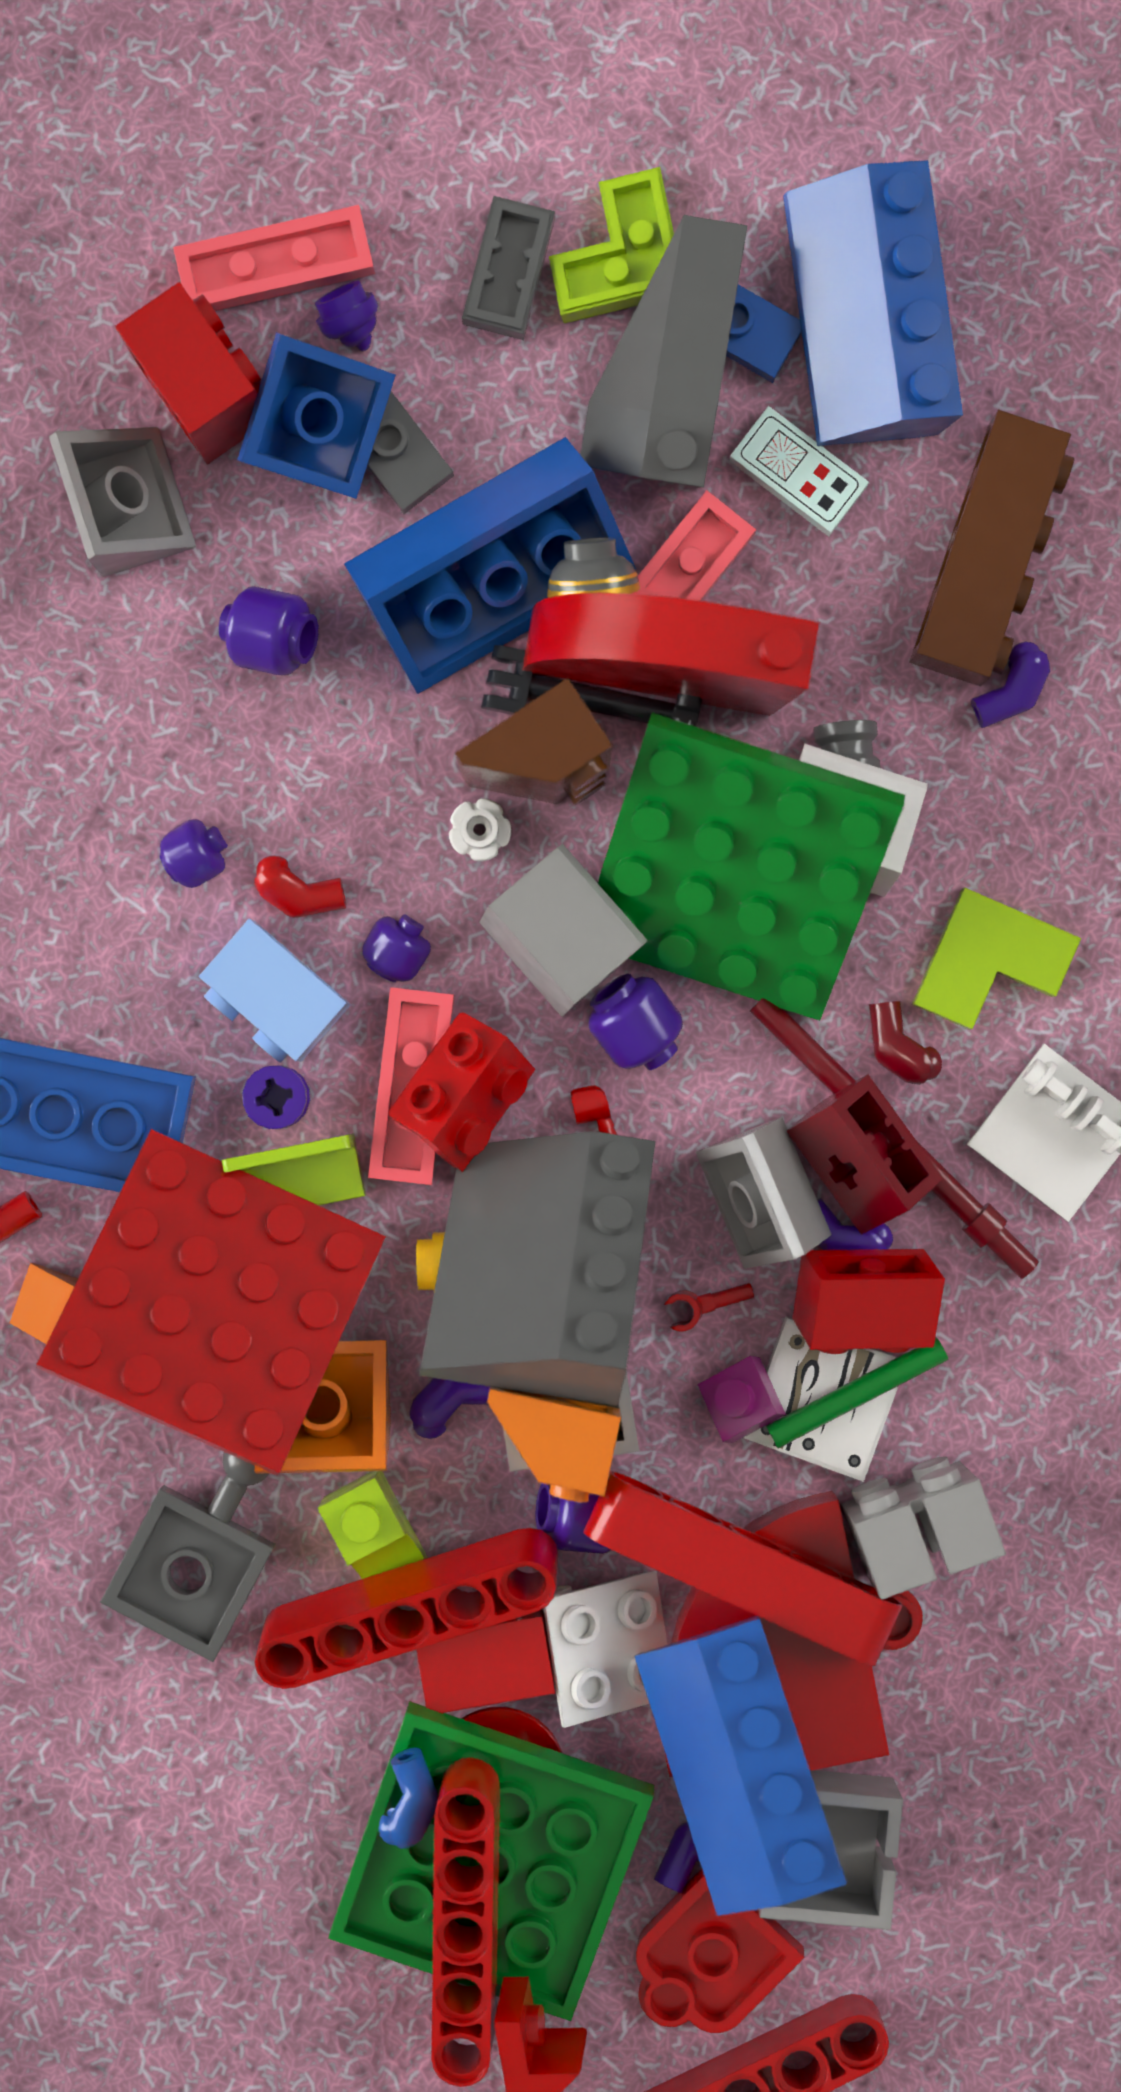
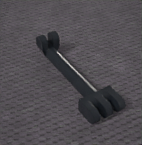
M494 645L491 658L503 664H516L514 674L498 670L488 671L486 683L510 689L509 698L484 694L481 708L513 715L527 705L528 698L535 700L564 680L522 671L526 650ZM570 681L591 712L647 724L651 713H655L697 727L703 700L700 697L678 694L676 703Z

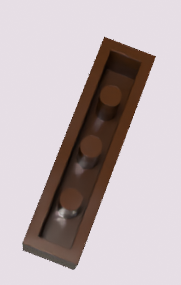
M999 409L988 424L909 663L980 687L991 677L992 672L1000 675L1003 673L1014 643V638L1005 635L1012 612L1022 614L1034 583L1033 577L1025 575L1032 552L1042 554L1053 527L1054 517L1045 515L1052 492L1062 494L1073 467L1074 457L1065 454L1071 433Z

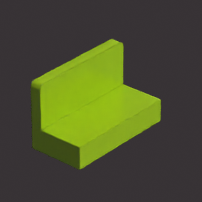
M354 1134L222 1160L224 1173L242 1170L316 1205L366 1196Z

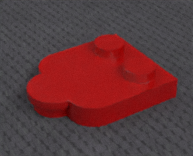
M701 1869L686 1884L683 1892H678L643 1928L639 1935L636 1963L640 1974L643 1976L638 1993L641 2008L651 2020L664 2027H677L690 2021L697 2028L705 2032H727L735 2028L805 1958L804 1946L775 1919L760 1918L758 1909L717 1916L703 1869Z

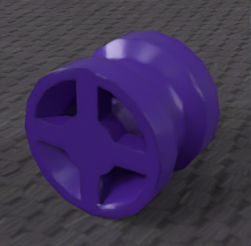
M280 1065L265 1066L255 1071L246 1081L242 1092L243 1106L248 1117L257 1125L268 1129L287 1128L298 1123L307 1113L310 1104V1089L305 1078L296 1070Z

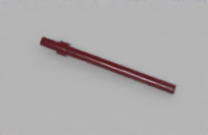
M762 998L750 1010L833 1094L856 1081L784 1009ZM919 1143L944 1178L931 1191L965 1223L962 1230L980 1248L987 1245L1020 1279L1030 1274L1039 1261L1004 1227L1007 1220L990 1203L983 1206Z

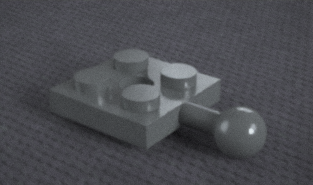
M225 1452L223 1453L222 1464L227 1475L224 1477L208 1508L165 1485L159 1489L100 1601L103 1605L211 1662H214L276 1545L231 1520L247 1487L260 1483L269 1473L256 1474L254 1465ZM183 1556L196 1558L205 1569L206 1578L204 1584L194 1590L179 1587L171 1575L173 1561Z

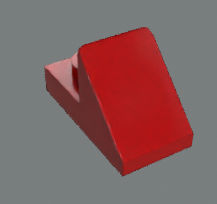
M503 1977L494 2026L506 2092H562L576 2079L581 2071L587 2029L582 2027L545 2028L544 2008L542 2004H533L529 1977Z

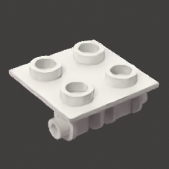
M1043 1044L967 1145L1069 1222L1121 1154V1102L1046 1044Z
M657 1572L640 1573L572 1591V1586L569 1585L557 1586L553 1600L547 1607L543 1608L561 1726L566 1728L650 1704L635 1655L667 1645Z

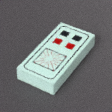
M770 406L765 409L729 458L732 464L828 537L869 484L865 478L824 447L817 446L816 441Z

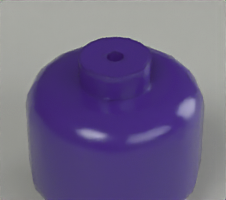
M190 819L163 837L160 843V860L168 875L176 883L179 882L185 887L194 888L223 872L226 863L220 852L226 849L228 845L217 827L213 826L207 830L202 821Z
M402 915L399 921L389 916L380 918L374 924L362 947V954L367 962V966L382 978L392 982H407L413 979L431 952L430 943L420 936L424 926L407 915Z

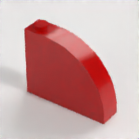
M627 593L559 595L545 598L537 602L533 607L522 671L568 678L570 680L677 699L678 694L692 695L702 698V704L771 716L808 690L820 622L732 605L675 597Z
M833 1491L818 1493L786 1503L772 1509L744 1527L746 1530L854 1578L840 1504ZM691 1587L677 1618L671 1643L756 1615L695 1587ZM759 1617L809 1770L813 1771L890 1755L872 1666L851 1659ZM665 1753V1758H666V1763H667V1768H668L669 1777H673L672 1772H671V1769H670V1766H669V1763H668V1760H667V1757H666V1753Z

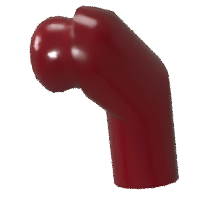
M901 1002L869 1004L874 1055L879 1064L905 1083L920 1085L928 1080L935 1079L942 1069L941 1055L934 1047L924 1048L904 1034Z

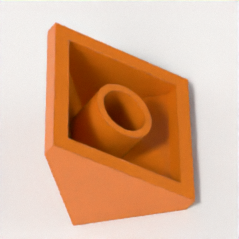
M386 1340L338 1342L280 1473L387 1471L391 1405ZM255 1466L256 1474L270 1473Z

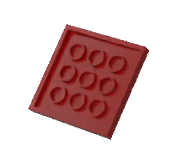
M151 1129L44 1347L36 1368L278 1476L386 1236L242 1170L224 1173L222 1161Z

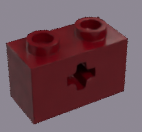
M869 1074L821 1101L786 1131L860 1234H864L909 1211L944 1179Z

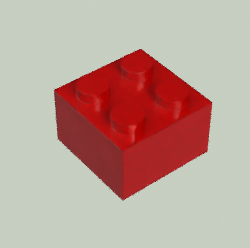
M179 281L114 326L138 367L207 465L244 439L262 379L240 347L232 353L228 352L233 347V344L223 330L225 328L224 324L203 294L192 300Z

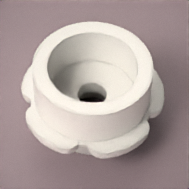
M479 799L477 803L473 804L471 802H464L454 810L450 818L453 824V829L449 831L451 845L459 854H469L474 861L491 860L498 855V849L506 846L510 840V821L503 817L502 807L492 800ZM476 824H483L486 831L483 835L478 836L473 832Z

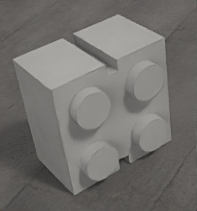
M945 1456L924 1461L911 1469L914 1477L906 1480V1482L890 1486L887 1478L875 1479L851 1490L853 1499L841 1503L865 1574L881 1600L938 1580L914 1515L916 1513L919 1515L932 1553L941 1551L950 1575L1006 1555L980 1480L960 1461L950 1464L948 1457Z
M819 1770L810 1771L847 1884L782 1906L758 1909L760 1918L891 1930L896 1869L891 1858H898L903 1798L893 1777ZM876 1838L879 1842L880 1847L876 1846Z

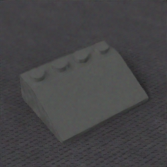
M588 1131L489 1142L481 1153L472 1158L463 1172L456 1169L420 1376L618 1406L627 1369L655 1141Z

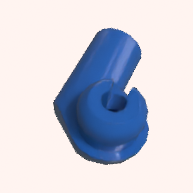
M420 1748L406 1749L395 1755L390 1762L403 1795L396 1808L388 1810V1816H381L379 1833L384 1842L389 1845H396L401 1849L412 1847L423 1839L435 1814L439 1797Z

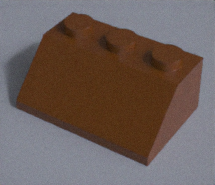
M567 678L457 751L455 756L462 777L469 787L552 804H558L569 796L573 804L577 805L606 785L604 779L607 775L605 772L610 767L613 745Z

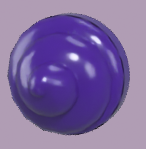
M359 280L339 286L315 302V306L320 314L316 323L326 338L339 339L344 346L357 347L363 352L369 349L372 341L371 332L374 330L377 321L378 303L372 292L365 293Z

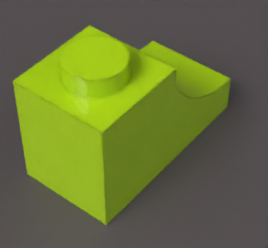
M371 1471L324 1496L317 1508L346 1564L351 1565L361 1579L428 1558L383 1471Z

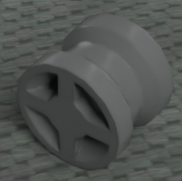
M839 721L818 725L813 728L814 742L821 749L881 768L880 760L873 755L872 741L878 735L876 721Z

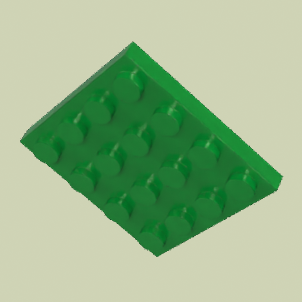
M651 713L597 882L648 940L628 959L757 1001L764 998L779 1008L820 1021L902 813L905 795Z
M409 1701L328 1939L432 1974L435 1814L423 1839L414 1846L401 1849L396 1845H389L383 1841L379 1833L380 1818L382 1815L388 1816V1810L396 1808L403 1795L390 1762L395 1755L406 1749L420 1748L439 1795L444 1773L452 1763L459 1759L471 1757L483 1760L493 1767L500 1783L496 1996H500L503 1977H529L533 2004H542L544 2013L571 2021L653 1801L655 1785ZM459 1794L455 1796V1799L463 1805L475 1806L481 1803L473 1795ZM468 1856L454 1858L461 1865L468 1867L480 1864L477 1860ZM461 1917L454 1919V1921L463 1926L478 1925V1923L469 1918ZM454 1979L457 1983L465 1986L476 1985V1983L469 1979Z

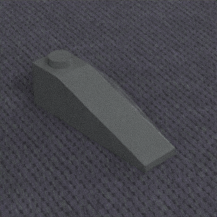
M689 215L683 216L589 400L580 455L591 468L704 488L748 225Z

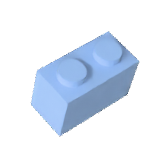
M250 918L198 976L211 987L204 997L232 1021L241 1013L259 1029L252 1039L280 1063L287 1055L297 1062H302L351 1006L347 1000L263 927Z

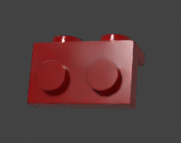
M462 1012L456 1016L391 1106L388 1113L395 1122L418 1135L445 1162L463 1172L472 1158L484 1150L490 1140L492 1130L510 1105L517 1102L524 1094L528 1080L536 1069L508 1037Z

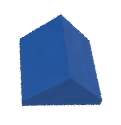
M276 332L258 390V397L255 400L237 460L357 499L396 375Z

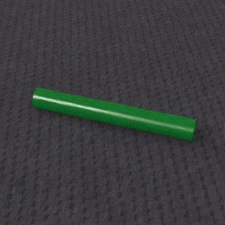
M935 1337L934 1347L914 1348L770 1423L766 1427L779 1449L944 1363L949 1358L939 1339Z

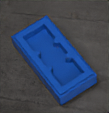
M738 284L726 357L773 383L802 334L800 320Z

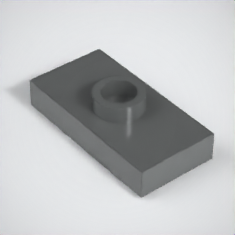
M493 196L462 316L463 325L524 340L555 222V211Z
M391 391L367 467L403 514H405L454 477V473Z

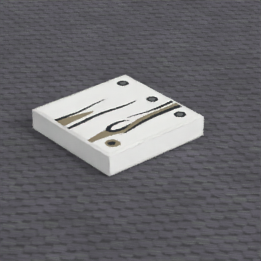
M785 1316L766 1372L786 1415L897 1357L877 1349H849L842 1354H828L819 1350H810L793 1319ZM898 1387L779 1449L766 1426L743 1438L864 1482Z

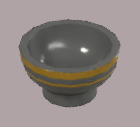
M615 538L577 539L564 542L565 559L558 562L551 572L548 581L547 597L578 593L630 594L640 590V584L632 563L624 556L617 555Z

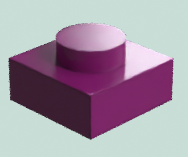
M750 1355L697 1384L722 1442L734 1443L786 1415L760 1357Z

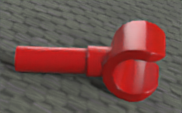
M592 1085L573 1089L570 1092L577 1125L597 1121L599 1132L618 1135L611 1119L607 1097L600 1087Z
M750 1283L700 1296L688 1290L677 1291L668 1298L664 1305L672 1304L677 1300H684L692 1306L694 1315L691 1320L674 1323L670 1328L678 1332L688 1331L698 1323L703 1314L754 1298V1293Z

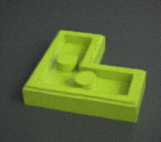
M660 167L598 182L610 241L549 256L560 315L564 324L638 306L674 235Z
M963 888L911 1005L971 1030L976 1023L997 973L1046 995L1056 997L1081 938L970 889Z

